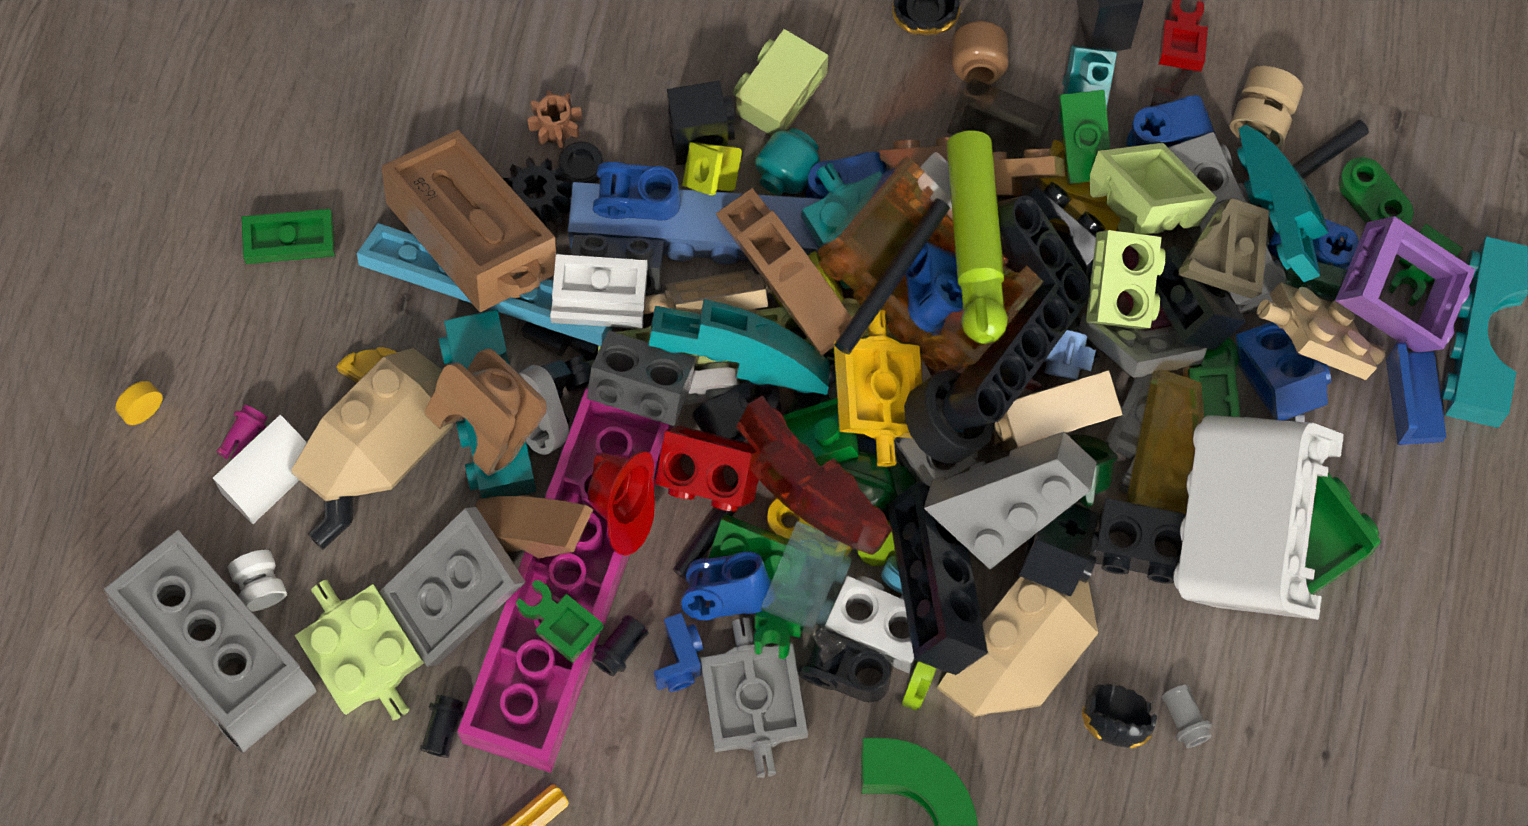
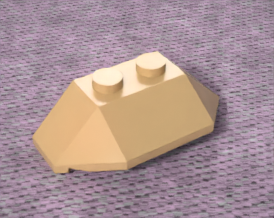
M414 348L384 356L322 417L292 467L291 474L325 501L336 500L340 496H357L392 490L453 427V424H448L439 429L425 415L426 407L436 390L438 378L443 370Z
M1020 577L983 622L988 653L957 675L947 672L937 686V689L973 717L1041 706L1098 635L1089 582L1079 581L1070 597Z

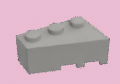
M1063 431L1010 451L1009 456L988 464L982 461L971 465L969 471L953 477L946 478L944 475L933 479L924 509L982 563L991 569L1091 491L1096 461Z

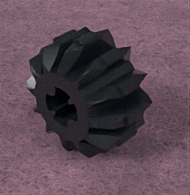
M529 156L526 160L527 168L525 169L512 164L510 167L512 178H503V180L546 227V222L548 221L561 226L563 223L561 213H570L571 200L569 197L572 196L573 187L571 182L566 181V170L563 167L552 170V161L548 157L540 166H535V161ZM533 192H537L538 197L541 192L544 193V196L536 199L535 194H533L532 198H529V195Z

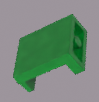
M1329 473L1328 477L1317 476L1305 562V568L1315 570L1314 580L1306 579L1307 588L1312 595L1371 556L1381 543L1378 537L1379 530L1374 521L1367 514L1359 513L1350 501L1351 495L1346 485L1338 477L1332 478Z

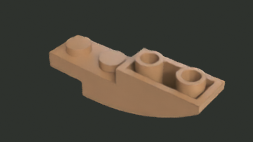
M950 137L937 138L936 146L920 147V140L894 141L893 149L879 150L880 159L911 177L935 152L939 153L948 162L947 141ZM1051 149L1024 150V158L1007 159V152H993L997 198L1022 196L1021 180L1065 177L1064 159L1051 156Z
M751 188L718 211L716 216L768 283L775 297L822 356L834 347V341L839 338L852 317L773 210L770 211L754 189Z

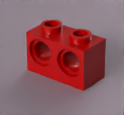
M677 426L665 431L654 484L669 488L668 494L676 498L693 500L696 495L711 499V506L717 509L737 511L738 507L755 501L765 448L688 427ZM683 454H687L694 461L695 471L693 476L686 474L681 467V457ZM726 465L731 466L737 472L738 484L736 487L728 485L723 477V470Z

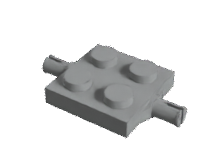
M743 618L745 636L742 635L740 619H736L731 622L736 648L721 655L700 658L714 751L716 753L735 749L753 750L757 772L756 777H765L763 759L766 761L769 777L777 774L772 747L781 742L808 738L793 643L790 644V652L785 659H779V646H764L761 655L755 654L751 618Z

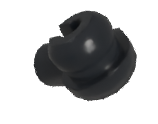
M340 496L339 499L330 501L324 500L325 518L307 533L320 549L324 550L353 522V496Z

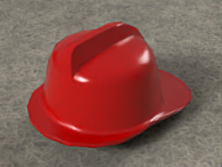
M640 451L631 457L599 453L594 457L592 479L588 488V501L593 509L607 520L611 547L620 555L628 556L635 553L644 544L652 527L655 511L654 459L649 452Z

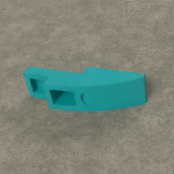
M1247 124L1239 127L1242 146L1237 148L1241 164L1248 172L1250 179L1245 182V189L1253 205H1261L1262 208L1269 210L1272 225L1281 237L1282 243L1277 244L1276 248L1283 266L1287 270L1292 268L1303 282L1321 276L1312 240L1329 234L1324 215L1314 194L1274 143Z
M706 299L703 300L700 314L655 306L649 339V346L661 348L670 353L683 352L705 356L713 361L737 362L736 378L748 380L754 384H771L793 388L801 393L814 392L825 395L828 393L830 361L823 355L821 356L816 348L798 335L773 321L728 304Z

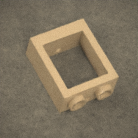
M1109 370L1016 399L1004 417L994 423L995 429L991 437L992 444L999 443L1002 452L1028 445L1063 431L1065 433L1123 415Z

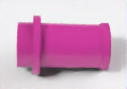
M243 405L241 411L236 410L233 414L236 420L220 448L216 450V453L228 460L235 445L238 444L231 456V459H233L259 435L260 431L262 432L266 428L264 425L268 419L266 415L248 405Z

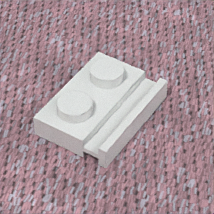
M556 254L552 310L550 314L551 323L643 329L648 271L647 260Z

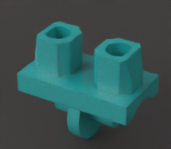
M1071 45L1067 73L1063 75L1062 85L1064 86L1063 94L1104 90L1107 110L1117 52L1113 49H1095ZM1059 111V117H1058V123H1059V124H1061V121H1060V111Z

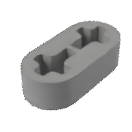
M531 365L518 372V374L545 399L547 409L542 420L526 439V442L538 454L546 455L566 443L569 427L551 375L543 367Z

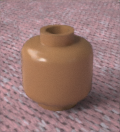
M983 20L973 21L961 26L955 32L952 39V66L954 73L961 80L978 87L988 86L1000 79L1006 73L1009 66L1008 38L1005 31L1000 26Z

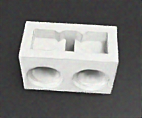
M847 576L826 622L825 631L835 633L854 644L877 651L886 658L890 666L910 673L915 661L911 638H897L889 630V626L894 622L904 621L908 623L903 595H901V598L884 592V586L871 578L860 576L856 580ZM862 603L870 609L872 614L865 620H855L847 614L846 609L851 604Z

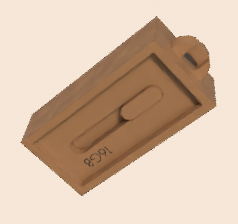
M459 130L381 166L386 204L479 312L510 297L520 298V294L531 292L535 288L538 289L540 282L554 276L556 259L555 236Z

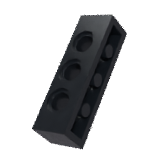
M916 482L887 504L914 660L957 675L988 653L969 551L924 509L930 486Z

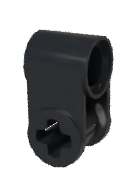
M747 380L730 391L715 396L701 404L693 412L692 417L703 432L744 442L747 438L764 429V421L781 415L780 392L777 385H758ZM759 396L762 401L768 400V406L761 408L758 403L753 404V399Z
M816 630L812 638L815 644L806 666H801L798 671V675L802 679L818 687L838 691L862 702H876L885 697L890 687L889 662L882 654L854 644L829 631ZM828 641H830L834 645V647L837 649V653H835L834 648L830 645ZM824 644L829 648V650H830L832 653H835V654H834V655H831V654L829 653V651L825 648ZM865 668H874L880 672L882 678L874 685H864L858 681L856 676Z

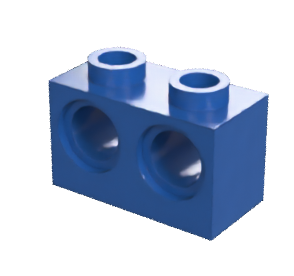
M1270 322L1236 334L1239 369L1275 420H1286L1328 405L1327 385L1331 383L1328 366L1299 354L1284 329Z

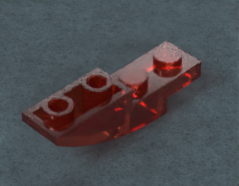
M763 396L749 403L736 427L759 454L751 469L754 475L787 508L827 536L870 555L878 552L893 529L887 523L884 513L878 507L873 506L858 488L852 474L843 470L834 458L819 466L809 447L800 443L787 427L782 414L772 408Z

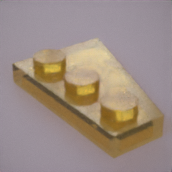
M1165 370L1153 371L1126 502L1183 514L1187 513L1189 499L1187 479L1189 473L1193 470L1195 456L1193 435L1196 426L1204 419L1201 382Z

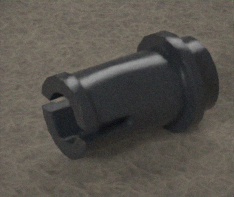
M625 615L603 646L597 645L594 648L596 655L592 658L593 663L610 676H615L618 671L624 672L626 660L643 638L647 637L649 634L648 630L635 618Z
M442 695L436 696L435 703H430L428 707L432 710L419 750L434 756L449 758V751L459 718L462 719L465 713L462 711L464 704L462 701Z

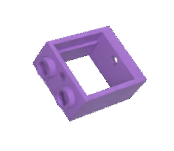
M1395 216L1367 222L1335 301L1400 343L1406 342L1407 347L1414 352L1440 350L1445 348L1454 334V323L1461 305L1469 296V285L1475 269ZM1396 254L1435 279L1418 324L1378 299Z

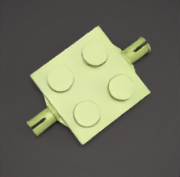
M328 580L319 582L328 598L325 597L317 585L311 589V592L314 593L325 612L322 613L316 622L294 636L345 715L365 702L380 698L392 720L401 718L392 702L394 701L403 715L407 714L410 709L404 703L396 687L407 674L423 665L424 661L374 584L351 599L340 601Z

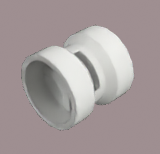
M257 550L244 554L227 566L232 582L237 583L241 591L238 597L251 612L271 607L287 596L282 580L275 577L274 569L276 564L269 550Z

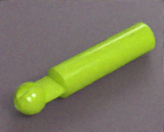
M963 131L956 133L947 141L957 278L962 290L963 302L961 325L969 338L977 343L985 344L996 341L1003 335L1008 320L1002 294L1004 271L992 140L989 135L983 132Z

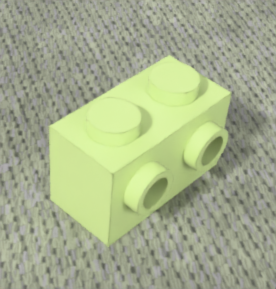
M783 29L775 41L769 39L765 43L757 59L759 64L752 74L746 72L742 75L733 91V95L736 96V115L771 136L777 131L788 130L823 81L828 70V55L786 29Z

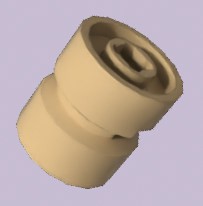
M1256 66L1252 68L1241 94L1243 99L1238 102L1229 126L1232 133L1241 139L1238 128L1247 124L1262 133L1277 147L1282 146L1292 122L1290 115L1295 113L1304 89L1302 82L1291 73L1276 67Z

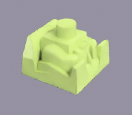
M1164 143L1098 151L1090 173V195L1093 198L1107 196L1106 204L1121 218L1118 223L1120 232L1142 235L1157 234L1165 229L1172 230L1178 223L1183 228L1197 227L1217 198Z

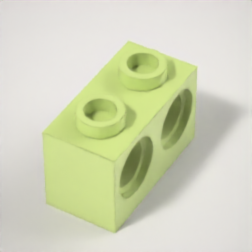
M1112 230L1096 232L1090 297L1088 299L1086 316L1087 323L1134 329L1151 328V322L1156 320L1160 308V296L1155 293L1157 275L1160 276L1165 265V250L1160 248L1162 237ZM1128 245L1133 247L1139 256L1138 265L1134 270L1128 269L1122 260L1123 251ZM1122 291L1128 292L1133 299V309L1127 316L1123 315L1117 307V298Z

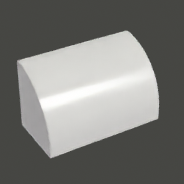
M279 415L213 477V480L221 494L254 524L300 481L291 474V469L307 442Z

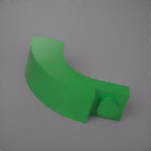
M891 738L862 739L861 794H892L909 798L927 812L934 826H978L975 808L965 785L954 770L940 757L919 745Z

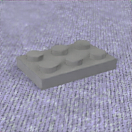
M477 507L465 508L379 593L426 666L429 667L439 665L526 582Z

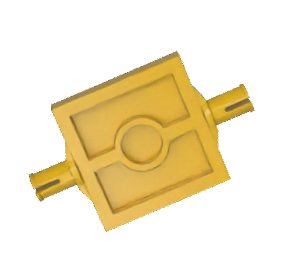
M881 310L868 327L869 337L860 339L850 355L837 349L835 346L836 341H834L839 430L840 432L865 434L870 438L876 439L877 466L889 467L897 464L894 438L913 439L905 421V402L909 392L922 383L920 346L902 344L889 338L886 330V310Z

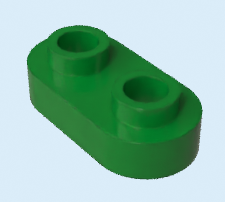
M1358 157L1350 160L1344 166L1338 182L1340 192L1366 224L1367 222L1393 217L1384 208L1391 206L1398 211V215L1395 217L1410 225L1414 215L1410 200L1378 162L1367 157ZM1365 173L1370 177L1371 181L1363 182L1357 177V174Z

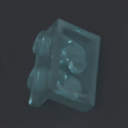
M797 521L762 603L761 610L804 627L803 631L809 634L812 633L815 624L824 627L835 602L827 598L833 581L840 584L843 583L852 562V558L844 555L849 542Z

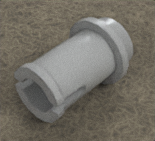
M1189 685L1175 687L1162 695L1161 698L1165 702L1179 732L1176 734L1177 741L1183 742L1186 748H1192L1212 737L1209 732L1212 725L1210 721H1204Z

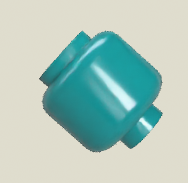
M791 128L789 131L780 130L775 132L755 159V167L761 176L759 183L767 191L777 196H781L783 192L793 195L799 194L808 184V174L811 168L820 162V156L817 153L819 146L809 135L795 128Z

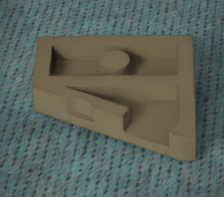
M1234 198L1222 202L1179 268V275L1251 299L1261 295L1269 210Z

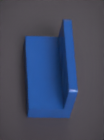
M1406 342L1396 343L1386 359L1397 444L1441 443L1446 438L1435 353L1434 351L1408 353Z

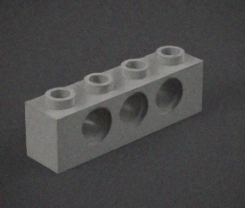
M1214 132L1169 147L1200 181H1209L1217 187L1216 191H1211L1217 198L1200 225L1187 228L1194 245L1222 202L1234 198L1251 204L1244 184L1237 183L1232 173L1233 162L1228 148L1224 144H1219ZM1268 236L1262 294L1251 299L1228 291L1242 316L1257 311L1259 304L1265 299L1273 302L1269 294L1280 282L1285 284L1287 282L1281 263L1278 260L1273 261L1267 249Z

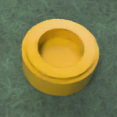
M140 381L128 387L119 396L115 410L126 424L137 425L149 419L159 409L163 396L150 381Z

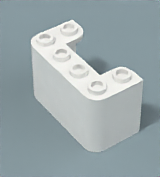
M1207 415L1196 426L1193 435L1195 447L1193 470L1189 473L1187 479V491L1189 494L1187 513L1180 528V535L1183 541L1180 563H1178L1174 572V584L1182 598L1216 608L1319 620L1322 596L1312 595L1307 588L1306 579L1314 580L1315 570L1305 568L1317 476L1328 477L1329 468L1322 465L1327 457H1341L1344 434L1309 422Z

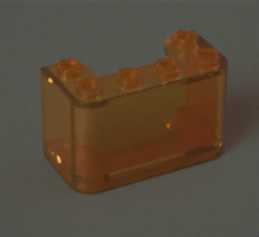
M908 156L886 170L818 250V254L822 259L819 264L823 271L835 280L840 281L842 279L855 291L853 296L860 305H862L933 202L930 197L934 191L929 186L921 190L918 184L919 178L925 171ZM946 214L928 242L955 253L953 219ZM1002 255L1004 271L1002 294L1004 309L1008 316V325L1044 281L1027 266L1019 273L1004 267L1009 260ZM906 275L903 276L881 308V310H886L885 316L889 322L887 327L890 332L903 342L910 341L913 345H919L922 352L921 359L935 372L944 370L958 371L973 365L993 343H977L966 335L961 325L963 310L952 312L945 319V325L933 333L920 329L909 315Z

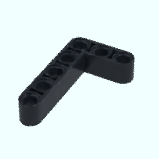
M1027 195L997 203L1002 260L1023 290V293L1007 313V326L1003 335L996 341L983 344L944 398V415L948 423L958 430L995 423L1004 417L1090 297V284L1085 272L1038 203Z

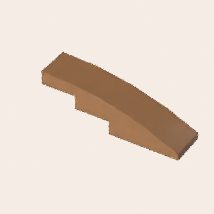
M526 496L478 499L475 505L506 553L524 550L537 558L574 552L593 511L592 508L584 504Z

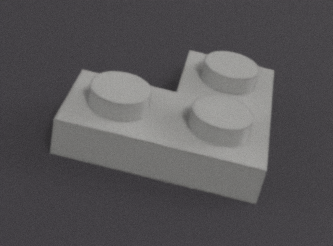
M1087 314L1082 315L1079 327L1080 332L1087 335V338L1094 343L1096 348L1107 354L1126 374L1133 378L1169 370H1178L1183 367L1202 364L1207 348L1183 343L1173 326L1143 331L1142 329L1087 323Z

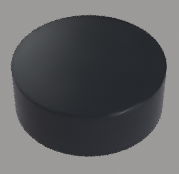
M581 141L574 142L564 148L559 157V168L563 167L566 170L567 182L573 184V182L597 183L600 178L596 175L597 167L603 163V158L596 146Z

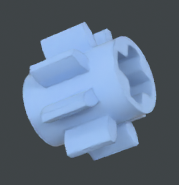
M1066 330L1044 360L1046 362L1044 373L1078 380L1081 369L1091 371L1096 350L1085 347L1087 335Z

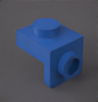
M682 613L664 619L665 632L677 663L653 672L657 690L668 687L669 692L680 691L695 683L694 678L701 676V664L696 652L702 651L703 645L695 624L686 626Z

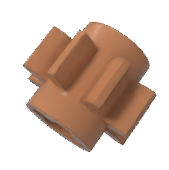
M547 90L546 97L540 102L531 101V110L536 116L527 119L529 131L539 130L538 138L540 145L549 141L557 143L562 148L563 141L567 140L570 135L578 138L579 128L574 122L582 119L581 107L570 108L571 95L569 93L562 97L553 95L550 90ZM558 116L559 121L552 122L551 117Z

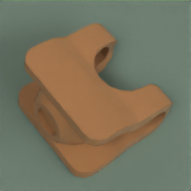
M484 349L476 354L467 369L460 363L454 362L444 367L438 378L436 390L426 407L425 415L439 429L445 425L455 423L462 417L467 419L474 427L477 435V447L473 456L474 463L490 476L507 467L514 460L526 439L542 420L546 413L547 405L545 399L494 350Z

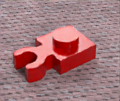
M1173 0L1169 10V20L1165 19L1161 32L1158 64L1201 72L1205 63L1208 27L1199 25L1205 9L1202 1H1197L1194 12L1186 13L1180 8L1181 0Z

